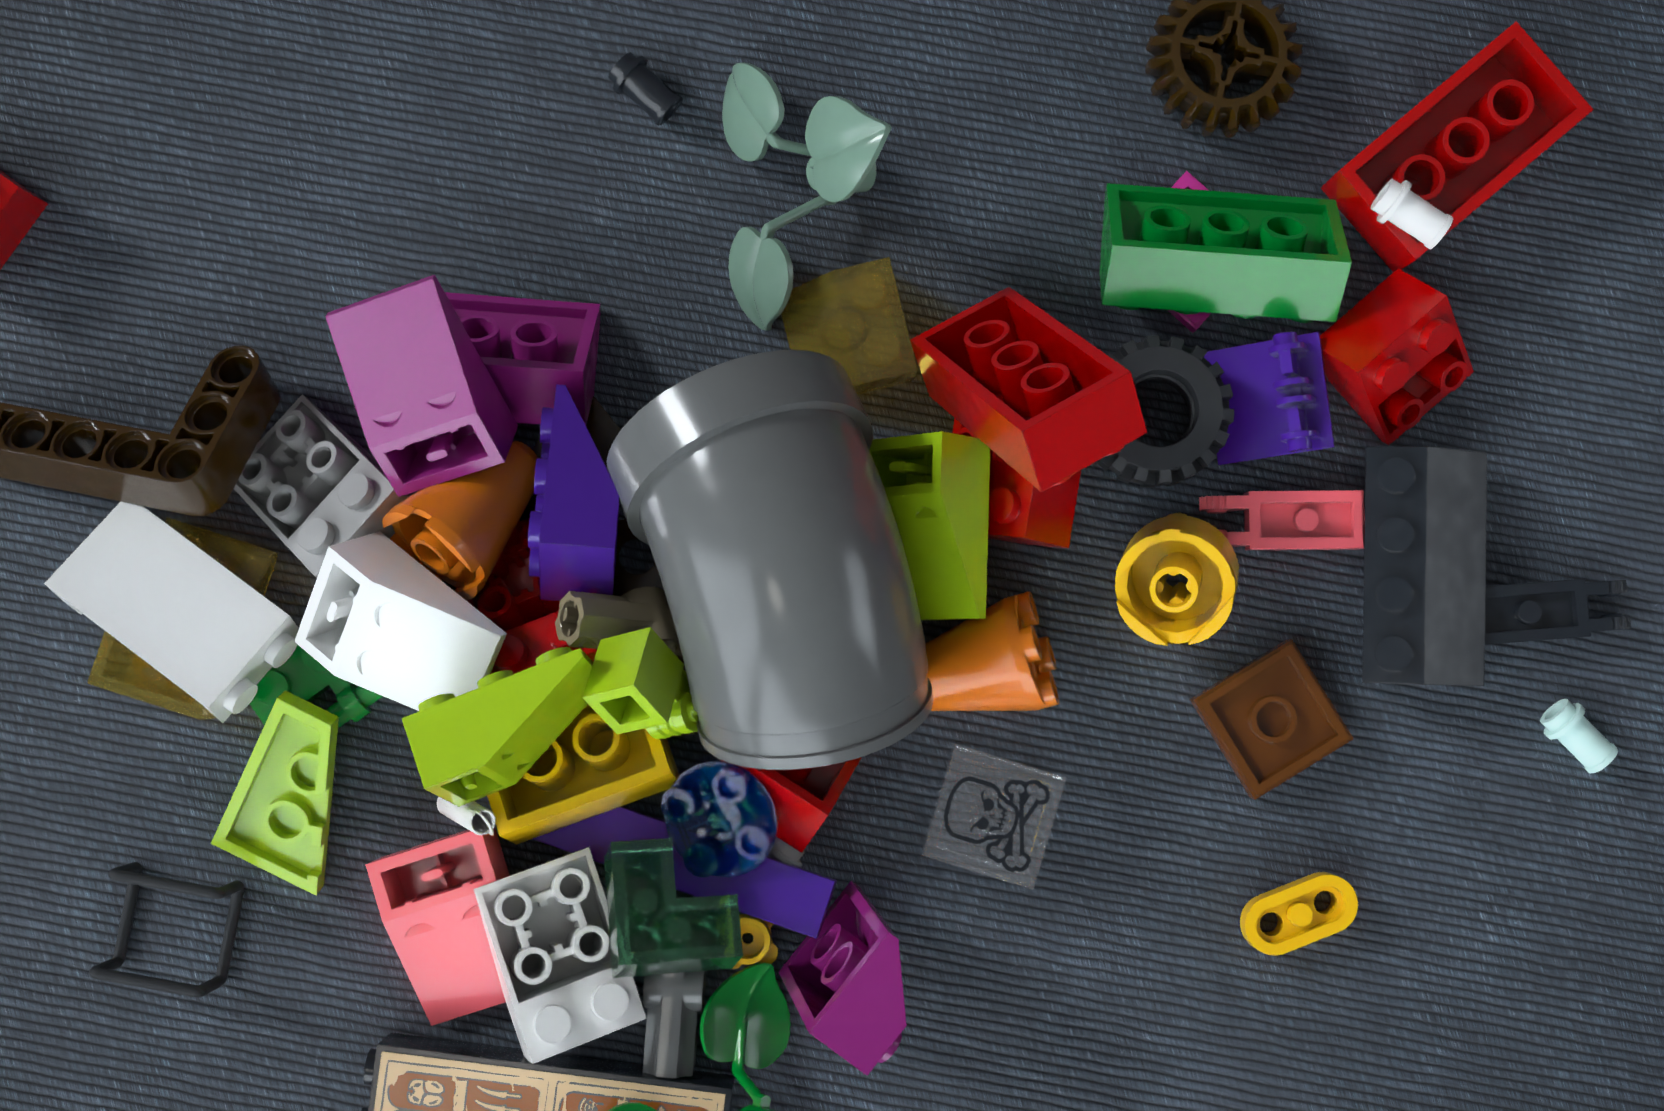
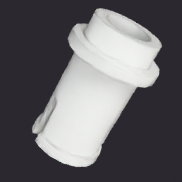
M1393 178L1390 179L1376 196L1370 208L1378 214L1377 221L1381 224H1384L1387 220L1422 242L1425 247L1432 249L1446 234L1454 218L1449 214H1444L1410 190L1412 183L1405 180L1400 184Z

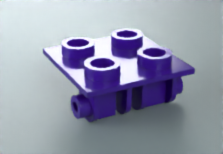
M1284 332L1273 335V340L1208 351L1204 358L1211 365L1217 361L1223 369L1224 373L1220 376L1224 385L1230 384L1233 397L1229 399V408L1234 409V419L1228 426L1227 433L1230 435L1225 446L1217 453L1218 465L1335 448L1319 332L1297 335V332Z

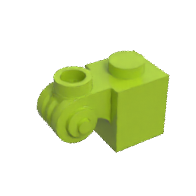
M651 627L600 640L582 698L616 734L646 728L650 736L662 740L672 736H680L683 733L689 734L698 731L697 722L699 718L692 704L687 674L683 670L684 664Z

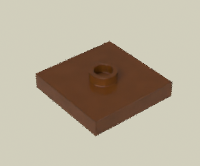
M1292 639L1283 641L1189 699L1249 797L1254 800L1354 739Z

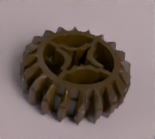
M1172 0L1168 7L1170 15H1160L1154 25L1158 35L1151 36L1146 46V50L1155 56L1148 60L1145 66L1146 74L1160 77L1151 87L1152 95L1162 96L1168 94L1170 96L1163 107L1164 115L1172 114L1180 108L1185 112L1180 123L1182 129H1188L1194 120L1197 119L1202 121L1201 131L1203 137L1211 136L1217 124H1220L1226 138L1235 136L1238 132L1239 124L1249 133L1255 131L1260 126V117L1269 121L1274 119L1280 112L1278 103H1287L1294 94V89L1289 83L1296 82L1302 72V68L1292 61L1298 59L1302 54L1303 45L1287 41L1297 31V22L1280 24L1278 21L1285 10L1284 3L1276 4L1271 9H1268L1263 5L1265 0ZM1212 21H1222L1221 28L1216 35H1198L1195 40L1182 37L1187 31L1197 25ZM1244 30L1250 33L1260 48L1251 45L1247 41ZM1226 41L1224 49L1226 54L1225 60L1230 67L1221 78L1223 65H1221V55L1217 54V52ZM1185 70L1196 73L1202 79L1204 91L1191 81ZM1251 78L1264 81L1258 91L1248 96L1225 99V93L1233 82L1248 83Z

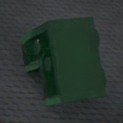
M672 838L610 842L604 857L612 978L732 969L743 957L738 895L677 899Z

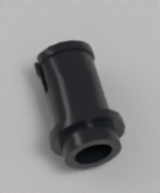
M629 52L614 65L609 73L608 78L614 83L613 90L617 94L625 93L654 119L658 126L662 125L676 112L683 98L679 94L674 93L646 67L648 60L644 56L636 57Z

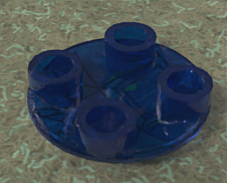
M708 761L692 766L675 780L671 788L662 797L661 808L665 816L669 838L683 858L685 867L694 876L701 878L709 877L710 875L736 877L746 874L759 866L767 858L774 846L778 823L773 800L760 780L748 770L738 765L723 761Z

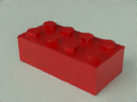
M1516 21L1343 166L1321 187V190L1329 199L1336 200L1337 207L1392 272L1398 268L1402 270L1417 260L1428 248L1387 220L1384 224L1378 222V214L1370 209L1376 196L1390 179L1393 178L1400 184L1405 180L1412 183L1410 188L1412 192L1444 214L1452 216L1454 219L1446 232L1447 234L1594 109Z
M1010 287L999 291L910 339L929 396L1040 492L1066 482L1073 474L1105 456L1119 452L1125 445L1147 433L1131 371Z

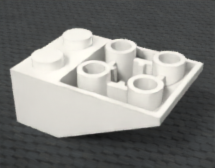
M379 531L328 546L294 642L334 676L419 711L418 705L428 698L446 693H452L457 697L477 689V682L491 673L507 633Z
M589 847L474 889L504 998L523 1055L529 1062L534 1064L647 1019Z

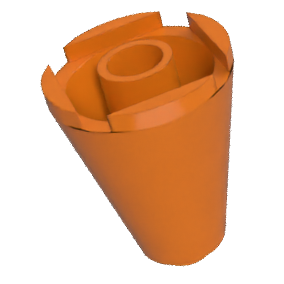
M513 441L504 463L419 490L392 507L383 517V528L392 525L395 534L390 538L391 541L441 581L443 580L456 587L455 592L463 599H473L484 588L534 494L535 467L538 457L526 444Z

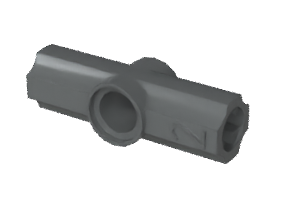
M685 892L657 893L654 904L652 955H648L645 967L643 1008H647L642 1073L661 1078L693 1076L698 1042V1012H702L704 1006L707 959H703L707 900Z

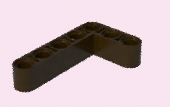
M232 346L222 350L211 360L170 434L0 402V478L190 516H205L221 508L229 498L278 406L280 399L279 390L254 349L247 346Z

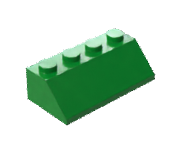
M1106 184L1099 272L1102 305L1117 306L1124 310H1137L1140 308L1174 310L1181 314H1196L1198 312L1231 314L1244 319L1260 316L1287 318L1300 323H1310L1313 321L1336 322L1352 265L1336 200Z

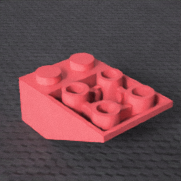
M495 827L493 828V836L489 833L477 835L470 830H465L381 857L365 865L382 922L431 1026L506 1002L474 893L475 888L510 876Z

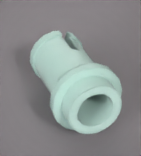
M1568 699L1559 700L1549 707L1540 719V722L1545 726V736L1550 740L1558 739L1583 764L1584 769L1588 773H1596L1602 770L1616 757L1618 753L1617 747L1610 743L1583 716L1585 708L1581 704H1572Z

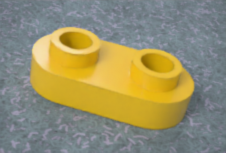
M1328 872L1313 873L1260 894L1248 901L1240 916L1241 932L1245 940L1258 951L1273 956L1283 955L1346 929L1353 922L1357 914V896L1353 887L1343 878ZM1322 891H1328L1331 897L1329 907L1323 911H1317L1314 906L1316 895ZM1267 913H1275L1278 919L1276 928L1271 932H1262L1260 928L1261 918Z

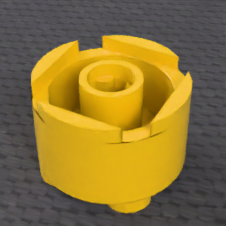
M1173 513L1148 523L1130 540L1116 570V603L1124 622L1137 635L1154 644L1168 646L1169 643H1188V645L1208 639L1223 626L1232 610L1239 578V563L1234 549L1224 534L1216 527L1204 520L1187 516L1186 514ZM1180 573L1187 578L1186 584L1179 582L1174 587L1166 582L1168 574L1176 576Z

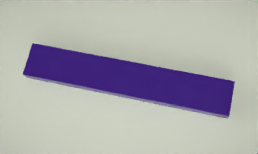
M624 806L533 838L539 842L571 853L589 847L592 858L596 862L816 939L820 935L837 883L835 879L766 855L761 861L742 872L737 845L731 843L720 848L721 852L698 857L691 861L688 858L676 824ZM680 826L691 858L718 840L712 837L695 845H690L683 827ZM690 829L687 830L691 843L709 837Z

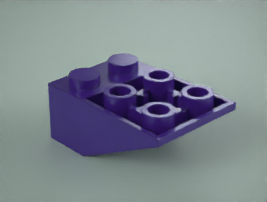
M556 384L554 408L543 407L541 415L540 443H542L541 458L536 460L534 494L537 495L535 511L530 513L528 548H531L529 576L540 577V600L560 601L569 591L613 595L617 555L619 495L566 385Z

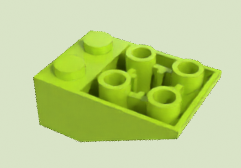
M944 431L873 439L870 452L887 493L902 539L921 620L986 619L990 448L978 438Z
M570 647L556 648L537 657L535 660L536 666L515 674L511 670L498 671L481 678L477 682L478 688L457 697L452 693L440 694L421 702L418 705L419 712L401 719L424 789L460 807L515 785L588 705L582 696L593 661L581 648L574 651Z

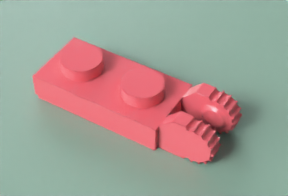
M1364 490L1248 491L1244 495L1199 497V511L1219 514L1226 513L1227 511L1244 510V532H1227L1226 530L1218 529L1228 539L1232 547L1245 546V550L1364 549Z

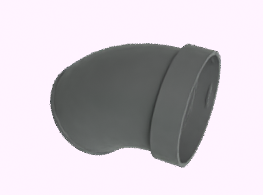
M807 350L762 352L733 359L701 371L667 389L640 409L618 433L607 457V470L618 492L619 504L629 529L635 537L649 545L661 578L681 648L692 704L699 718L697 729L700 742L710 754L720 760L755 769L792 770L815 768L869 755L911 734L926 720L933 706L932 686L927 677V651L913 580L887 493L870 452L873 428L845 368L837 360L818 352Z

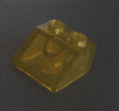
M889 257L833 270L792 289L788 304L781 313L790 350L818 352L837 360L848 373L857 394L915 380L918 370Z

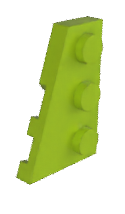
M285 690L274 703L211 842L212 845L316 896L324 887L339 717Z

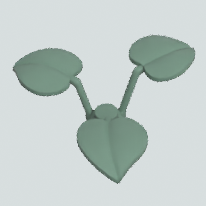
M742 62L736 63L732 67V73L728 78L723 100V128L731 150L740 159L748 162L760 161L765 156L769 144L775 149L811 156L806 168L807 180L809 185L814 190H817L820 195L763 225L761 233L754 227H742L731 245L728 269L735 298L746 316L757 327L769 331L772 329L773 322L781 315L788 304L794 279L790 255L784 244L779 239L773 238L775 232L823 206L835 205L837 202L847 200L854 193L869 191L876 179L875 162L892 126L866 113L846 98L828 96L819 100L810 113L805 131L806 144L783 139L775 132L783 121L785 110L777 85L761 68L751 63Z

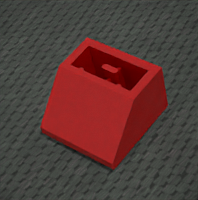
M1399 268L1320 335L1324 370L1328 381L1376 436L1388 446L1406 430L1414 427L1422 416L1450 392L1459 388L1464 380L1474 372L1447 295Z
M954 419L952 433L977 438L959 421ZM990 449L988 538L1027 545L1069 548L1081 470L1073 474L1066 482L1040 492Z

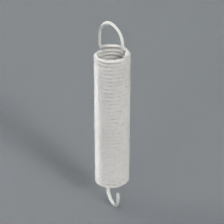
M438 797L437 808L440 813L477 835H486L488 833L492 836L494 835L493 828L496 824V817L491 810L475 801L458 807Z

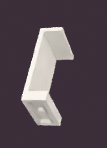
M120 502L44 583L67 605L79 614H84L202 704L222 723L232 713H240L252 702L258 691L257 684L272 667L278 668L283 665L297 647V643L294 641L299 628L290 615L148 509L140 505Z

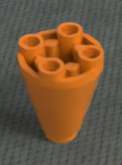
M1030 591L1000 600L986 608V619H967L925 644L928 658L927 677L930 680L933 692L931 711H1036L1060 704L1057 686L1051 673L1052 670H1056L1054 652L1047 636L1038 638L1034 626L1039 625V617Z

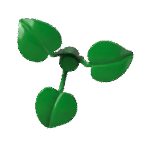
M770 963L751 965L727 978L711 995L701 1017L700 1039L705 1054L708 1058L717 1062L732 1061V1074L753 1100L752 1105H748L740 1111H776L769 1109L771 1103L770 1096L761 1093L744 1069V1065L752 1069H762L773 1064L783 1054L790 1036L791 1022L787 1001L776 980L774 967ZM625 1102L614 1106L608 1111L656 1110L639 1102Z

